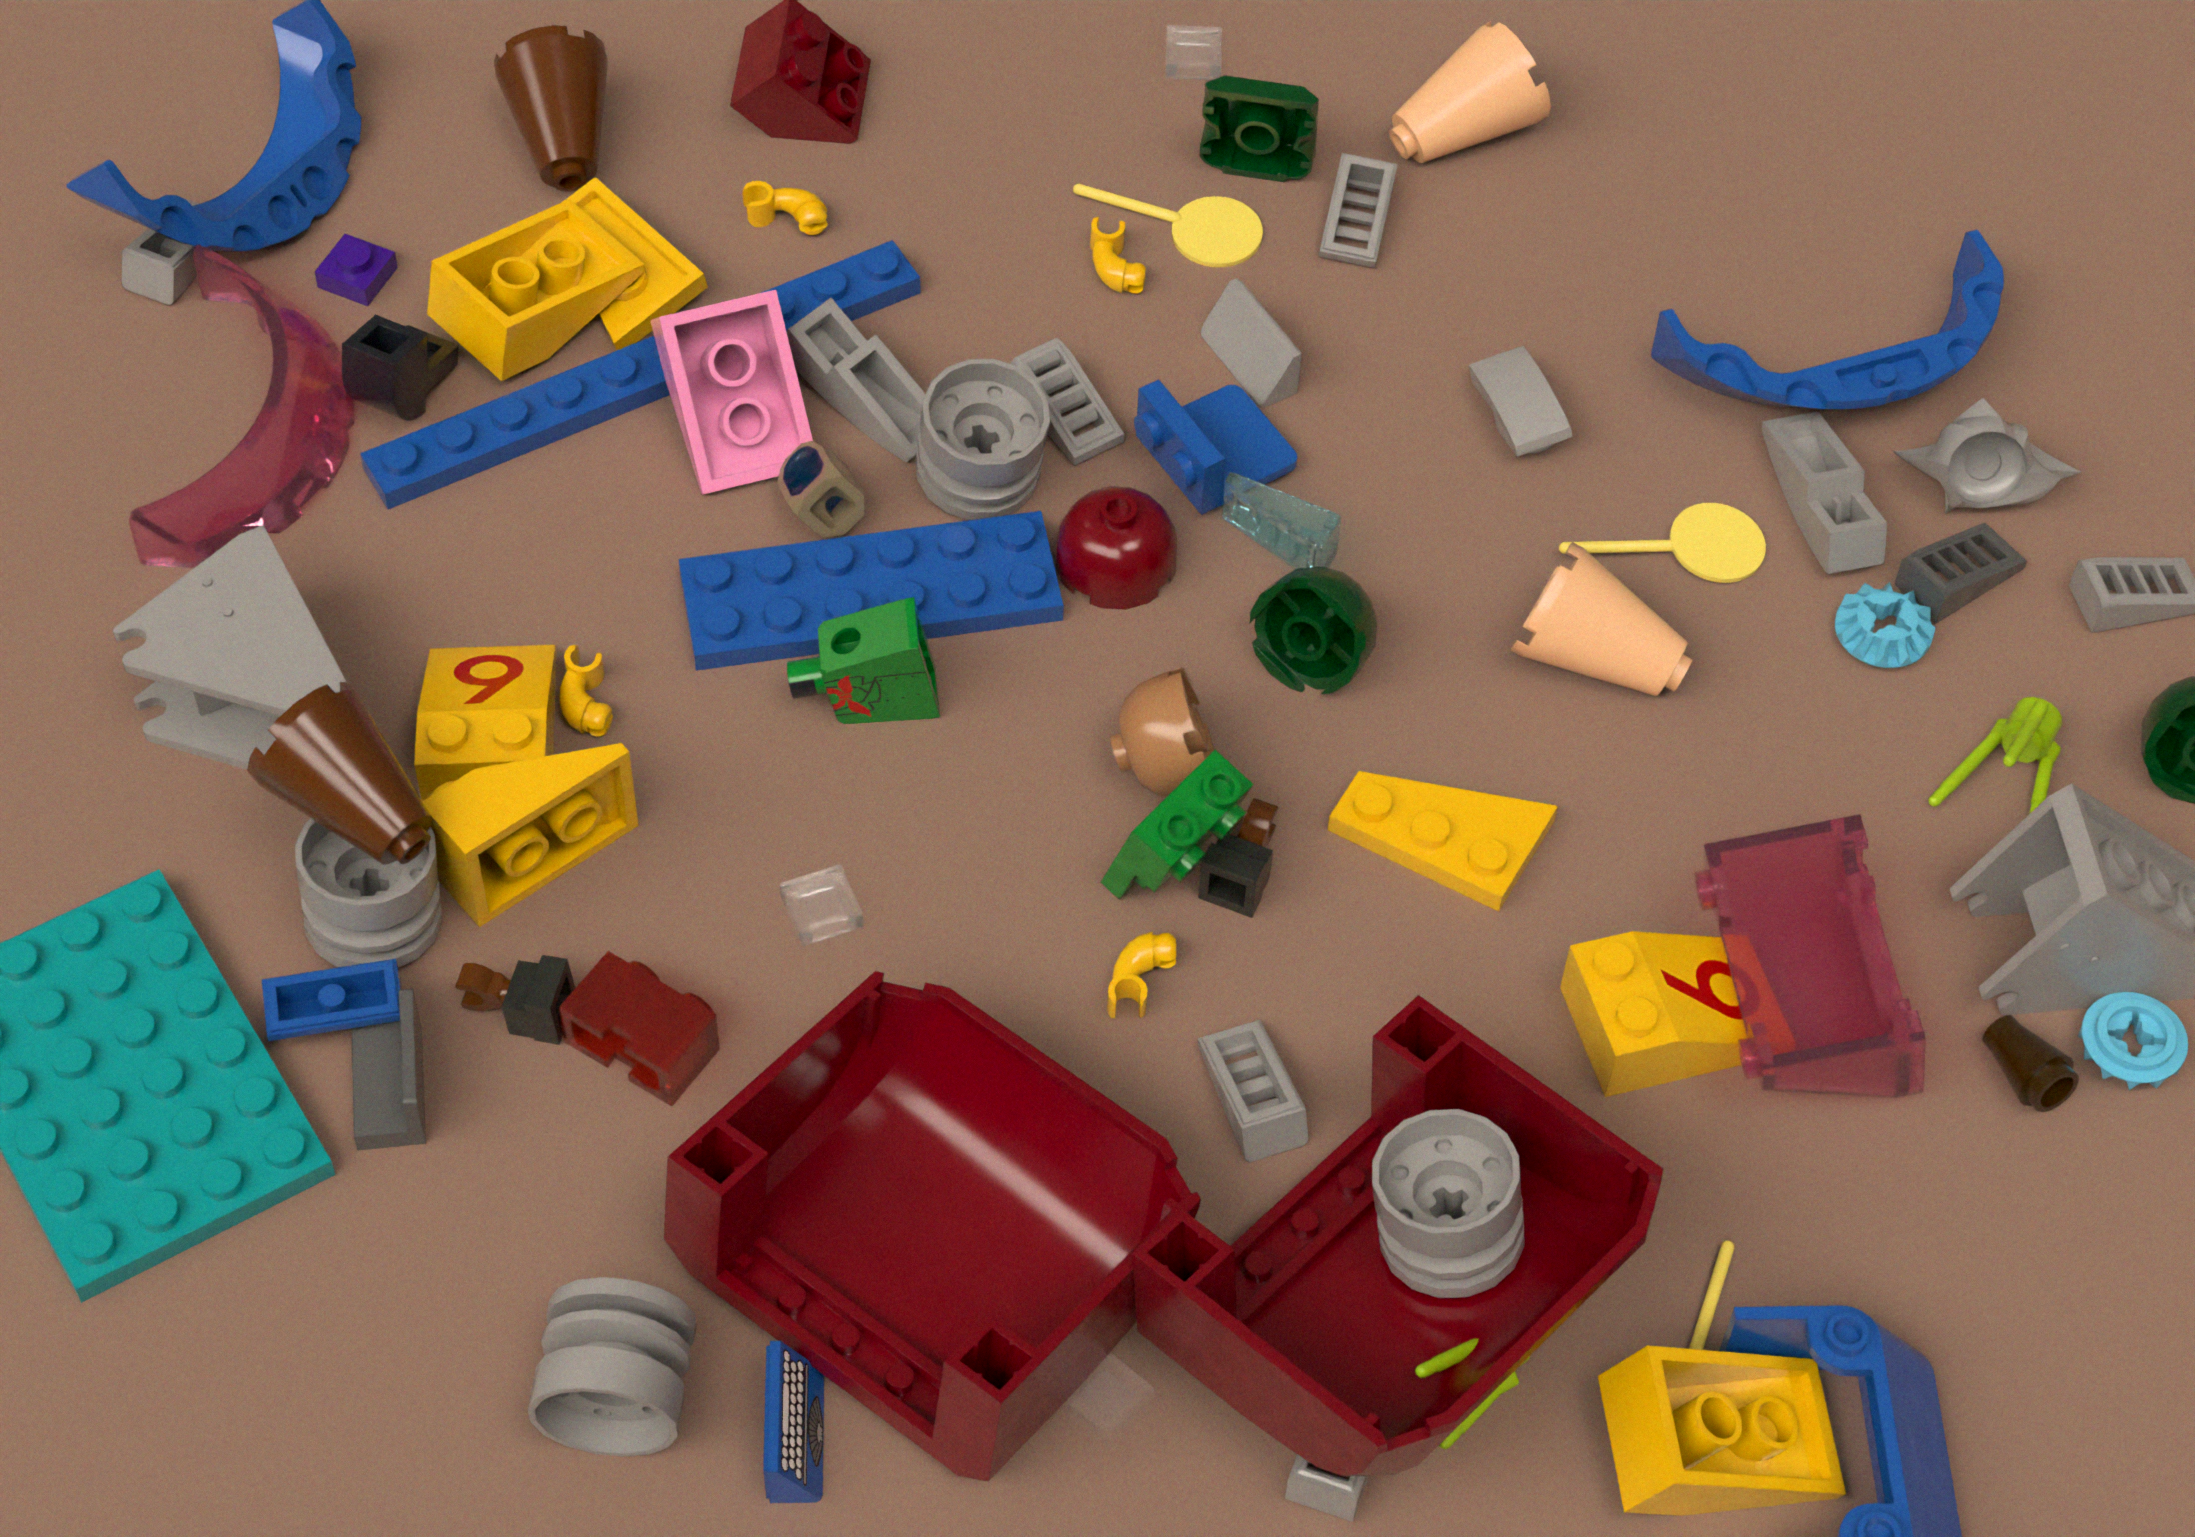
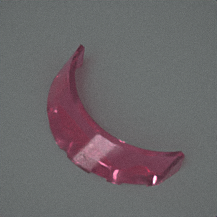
M198 244L195 246L193 259L202 297L208 301L243 303L256 310L259 326L264 333L270 336L272 342L273 370L271 383L265 402L254 424L239 444L220 463L186 487L131 511L129 526L141 564L147 566L195 568L241 533L264 525L267 533H281L303 516L301 507L320 488H328L336 477L349 449L348 431L354 425L355 420L354 399L347 395L342 381V354L327 331L312 316L292 301L227 258Z

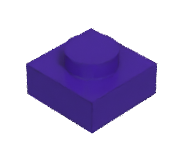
M344 233L315 270L317 287L369 306L398 268L394 251Z

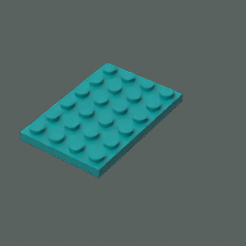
M160 869L0 943V1152L81 1303L335 1175L330 1157Z

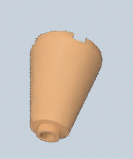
M1491 21L1480 26L1392 115L1394 128L1389 130V136L1398 153L1405 159L1412 157L1415 161L1424 163L1537 124L1548 117L1551 110L1548 89L1545 81L1535 87L1528 70L1535 67L1536 63L1519 38L1499 22L1494 26H1491Z
M1572 542L1565 554L1573 557L1575 561L1570 569L1562 565L1556 567L1523 625L1524 628L1533 632L1530 640L1526 645L1516 639L1511 651L1521 657L1656 697L1664 687L1674 692L1693 660L1683 654L1688 642L1583 547Z

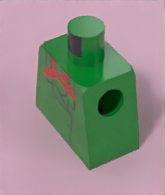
M914 597L823 621L818 627L820 656L787 662L788 682L793 699L828 693L836 719L843 724L921 720L940 717L936 667Z

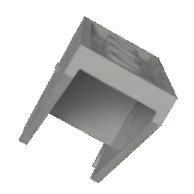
M264 525L236 536L113 628L116 641H123L136 636L146 639L141 647L125 653L122 658L127 673L155 681L134 697L136 709L143 710L155 705L166 708L162 715L145 722L143 725L146 740L246 770L254 748L257 747L265 755L269 747L276 740L268 729L294 703L326 684L335 693L340 692V682H346Z
M2072 783L2047 797L1950 887L1953 901H1959L1971 894L1979 893L1967 901L1970 914L1974 917L2029 912L2036 936L1979 986L1982 1000H1988L2000 993L2007 992L1996 1000L1999 1012L2002 1015L2089 1008L2098 999L2118 992L2140 993L2155 998L2158 1001L2195 998V861Z

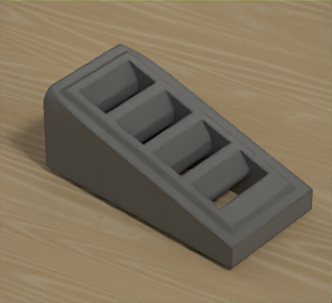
M1982 523L1920 548L1903 558L1894 584L1904 594L1914 590L1916 603L1931 607V619L1938 623L2023 570L2027 561L1986 523ZM1982 545L1998 561L1995 562L1979 546ZM1969 553L1983 567L1978 568L1965 555ZM1954 562L1965 574L1961 575L1951 563ZM1940 571L1949 581L1945 582L1937 572Z

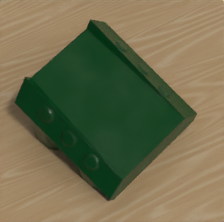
M1226 75L1206 82L1202 108L1205 125L1199 156L1209 166L1221 169L1223 174L1278 182L1306 177L1311 172L1313 159L1316 155L1319 99L1303 86Z

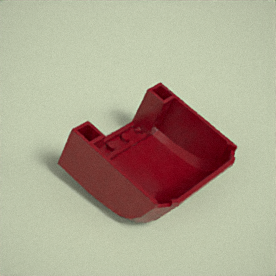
M875 971L667 1157L664 1240L691 1276L776 1340L782 1341L809 1360L812 1367L957 1476L989 1481L1081 1386L1136 1323L1132 1253L1181 1209L1195 1218L1200 1207L1201 1198L1198 1192H1190L1176 1167L1178 1158L1164 1136L951 988L925 982L923 990L884 982V973Z
M1418 995L1373 1035L1371 1117L1232 1245H1228L1181 1209L1132 1253L1137 1332L1237 1412L1317 1468L1344 1477L1395 1475L1418 1466L1646 1242L1664 1169ZM1460 1109L1486 1117L1508 1134L1519 1155L1524 1216V1249L1515 1269L1495 1287L1470 1297L1437 1298L1412 1290L1391 1272L1380 1250L1377 1212L1375 1210L1372 1187V1160L1382 1139L1403 1120L1429 1110ZM1475 1338L1479 1339L1471 1353L1456 1365L1441 1372H1436L1426 1378H1419L1416 1375L1415 1369L1419 1364L1466 1341Z

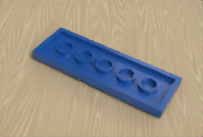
M1041 511L678 559L696 671L819 654L818 627L823 621L911 597L915 598L927 639L1063 621L1064 605Z

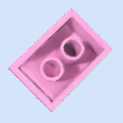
M776 290L650 320L665 381L702 495L777 477L785 459L801 443L813 441Z

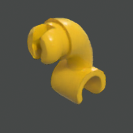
M763 181L749 182L743 188V204L747 208V219L754 227H764L771 224L776 217V210L790 213L799 223V230L807 235H817L824 231L828 225L826 221V205L818 196L807 190L799 188L773 189L771 185Z
M1094 217L1091 222L1090 248L1098 276L1109 288L1119 293L1123 291L1132 294L1141 293L1144 289L1146 267L1138 262L1128 263L1127 259L1118 256L1124 249L1125 222L1120 220L1118 231L1112 234H1105L1099 231V217Z
M570 645L564 655L566 673L559 690L562 714L569 725L581 734L588 732L592 736L601 737L608 732L613 720L612 709L606 703L595 702V699L589 696L586 691L598 687L604 679L602 654L598 652L592 664L580 667L578 645Z
M1153 932L1138 935L1128 942L1120 952L1113 968L1112 981L1108 987L1107 1011L1111 1018H1115L1116 1002L1121 998H1132L1139 1004V1018L1145 1016L1148 989L1146 983L1139 976L1145 972L1152 971L1154 967L1171 968L1176 964V938L1172 934L1161 933L1153 935Z

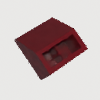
M783 0L745 27L730 107L771 138L851 144L858 139L871 59L859 47L848 42L824 23L816 13L809 11L797 0Z

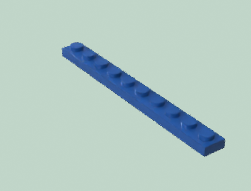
M893 240L764 291H777L786 331L829 298H832L849 320L853 321L921 293L920 276ZM649 337L362 452L360 456L363 469L389 510L669 396L670 393L665 381L655 337Z

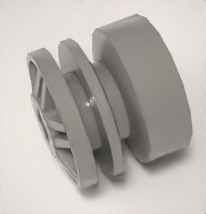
M967 359L946 367L930 382L922 402L920 433L915 456L917 481L930 501L948 514L967 520L1005 516L1017 512L1033 496L1040 478L1041 464L1044 457L1043 450L1050 425L1048 399L1038 382L1018 366L997 359Z
M310 819L304 824L295 843L296 870L299 892L301 894L305 935L319 956L337 968L396 959L399 968L415 961L434 943L442 925L435 835L431 827L427 831L431 836V840L416 858L406 864H401L397 860L383 865L314 820Z
M1460 1109L1429 1110L1403 1120L1382 1139L1372 1160V1187L1375 1210L1377 1212L1380 1250L1391 1272L1412 1290L1437 1298L1470 1297L1495 1287L1515 1269L1525 1246L1520 1161L1508 1134L1488 1118Z
M598 1277L579 1279L558 1287L548 1303L546 1313L548 1325L543 1330L541 1338L544 1357L535 1368L528 1403L530 1422L544 1436L567 1447L593 1454L626 1457L649 1455L668 1448L678 1437L685 1398L684 1383L681 1378L690 1369V1347L694 1343L697 1328L695 1313L682 1299L659 1287L635 1280Z

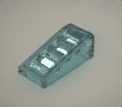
M1229 473L1225 480L1222 517L1224 520L1294 570L1314 566L1329 568L1338 549L1341 516L1339 514L1239 474Z

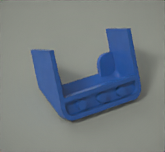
M1842 1305L1734 1307L1719 1351L1814 1359L1818 1365V1370H1826L1838 1376H1858L1877 1503L1863 1504L1850 1510L1841 1522L1837 1537H1962L1935 1374L1928 1359L1866 1313L1854 1307Z

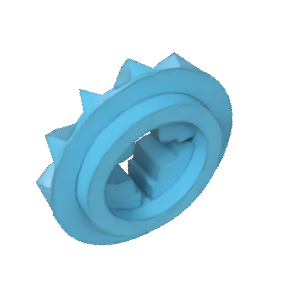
M1890 582L1881 589H1874L1864 583L1856 594H1845L1835 616V632L1842 646L1860 661L1883 668L1903 667L1921 659L1931 646L1936 627L1930 621L1931 607L1917 604L1914 590L1903 595L1894 592ZM1887 616L1896 617L1895 626L1889 624L1884 629L1880 628L1876 633H1873L1876 618L1883 620Z
M2118 992L2098 999L2087 1010L2078 1037L2083 1040L2085 1046L2084 1060L2094 1061L2101 1068L2103 1079L2114 1076L2126 1081L2129 1090L2140 1083H2149L2157 1089L2165 1079L2178 1074L2188 1053L2187 1033L2178 1016L2162 1002L2140 993ZM2130 1024L2133 1025V1034H2136L2138 1044L2143 1045L2136 1057L2131 1056V1052H2128L2127 1043L2122 1041Z

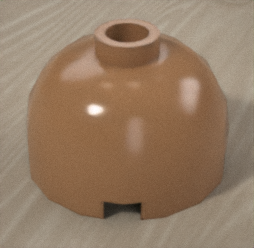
M1183 667L1156 675L1138 684L1125 697L1119 711L1121 733L1110 736L1113 753L1121 772L1133 769L1144 788L1156 795L1165 797L1215 750L1207 723H1202L1196 705L1200 704L1197 694Z

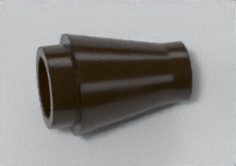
M2012 1015L2000 1017L1985 1031L1982 1038L1983 1043L1993 1053L2023 1105H2033L2037 1111L2047 1112L2065 1102L2076 1089L2079 1076L2073 1070L2074 1062L2072 1058L2022 1026Z

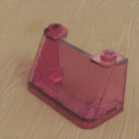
M1860 814L1704 844L1705 870L1694 872L1697 895L1702 911L1714 910L1747 1038L1738 1040L1743 1073L1746 1080L1757 1078L1761 1090L1890 1098L1923 1093L1926 1037L1918 1010L1912 1011L1909 998L1903 999L1876 907L1875 881L1873 875L1869 876L1866 864H1863V849L1868 848V839Z

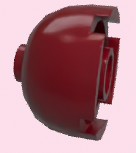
M1108 486L1091 491L1070 507L1060 524L1057 536V572L1063 585L1071 593L1074 594L1075 587L1080 593L1090 596L1091 605L1102 609L1127 610L1148 604L1158 597L1159 588L1165 585L1168 579L1171 583L1176 574L1177 537L1175 527L1167 511L1147 493L1131 487Z

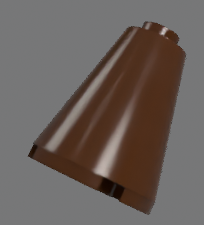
M552 25L533 28L509 39L505 43L506 53L501 58L496 54L494 59L495 76L541 180L559 191L571 192L579 190L597 174L608 58L604 43L594 33L583 30L585 37L583 38L568 35L567 26Z
M340 682V692L335 693L326 684L298 700L277 718L268 729L276 740L269 747L265 755L257 747L251 753L247 771L260 787L383 865L397 860L401 864L410 862L426 848L431 840V836L427 831L431 826L432 817L360 696L347 682Z

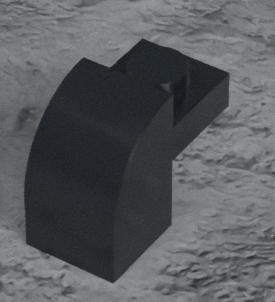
M376 314L342 343V381L347 395L354 400L406 421L415 420L426 412V393L458 364V344L410 325L403 326Z

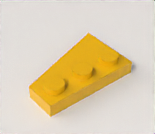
M596 177L564 200L570 199L645 264L644 273L598 313L616 351L637 343L653 331L650 320L676 313L708 288L705 275L700 269Z
M1358 771L1329 815L1327 830L1499 912L1553 825L1558 806Z

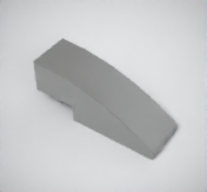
M829 298L786 331L795 369L830 405L855 427L907 463L916 456L922 402L925 393L877 335H874L867 341L834 300Z
M1817 411L1762 421V434L1784 496L1798 527L1826 574L1884 564L1887 522L1863 492L1865 471L1821 414Z

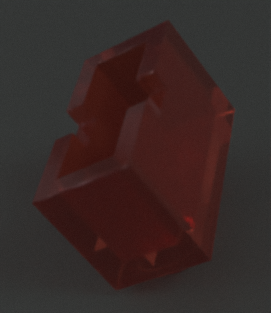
M610 951L606 952L559 1007L566 1044L607 1068L615 1059L632 1068L628 1073L630 1082L670 1106L677 1102L720 1050L717 1015L705 1000L690 992L681 994L661 982L659 977L645 964L638 961L628 963Z

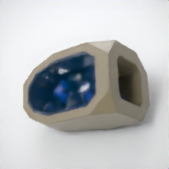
M809 441L801 443L785 459L780 468L778 479L781 492L796 516L819 536L825 538L845 535L865 515L864 490L856 482L847 465L833 451L821 444Z

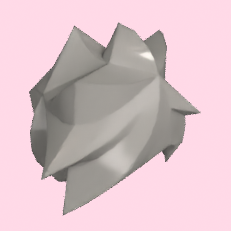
M1984 398L1980 399L1941 430L1936 444L1909 450L1893 451L1907 463L1940 482L1945 490V514L1956 507L1988 508L2029 504L2044 497L2055 487L2060 479L2081 473V471L2059 461L2030 443L2028 430L2024 425L2006 422Z

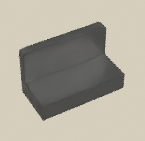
M413 989L399 990L400 1021L351 1028L354 1139L358 1151L426 1144L422 1026Z

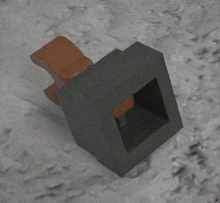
M1253 798L1238 837L1229 834L1222 841L1218 839L1216 844L1211 842L1206 856L1201 862L1199 899L1242 915L1253 917L1262 899V892L1270 878L1273 850L1266 848V846L1270 842L1276 828L1272 821L1277 813L1278 806Z
M542 955L539 963L518 960L511 980L502 973L494 972L483 965L464 963L455 985L457 989L465 991L461 1002L462 1007L474 1011L502 1008L509 1034L534 1038V1041L557 1045L561 1043L577 998L568 959Z

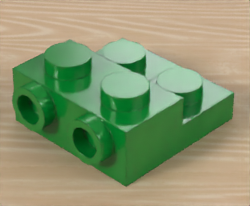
M1214 750L1130 833L1100 883L1120 899L1135 883L1144 890L1149 887L1155 892L1171 875L1177 881L1182 882L1206 856V853L1200 846L1212 834L1220 841L1224 840L1246 816L1247 811L1240 804L1254 784L1217 750Z

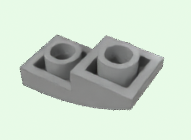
M1523 345L1469 364L1473 386L1493 410L1497 431L1517 457L1527 453L1543 452L1554 443L1573 437L1571 426L1554 392Z

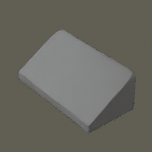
M1238 278L1229 281L1205 320L1201 329V337L1259 407L1265 408L1297 394L1302 353L1242 281Z

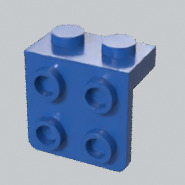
M1159 379L1138 389L1137 416L1134 418L1136 436L1201 515L1296 468V451L1241 387L1227 385L1184 406L1177 402Z

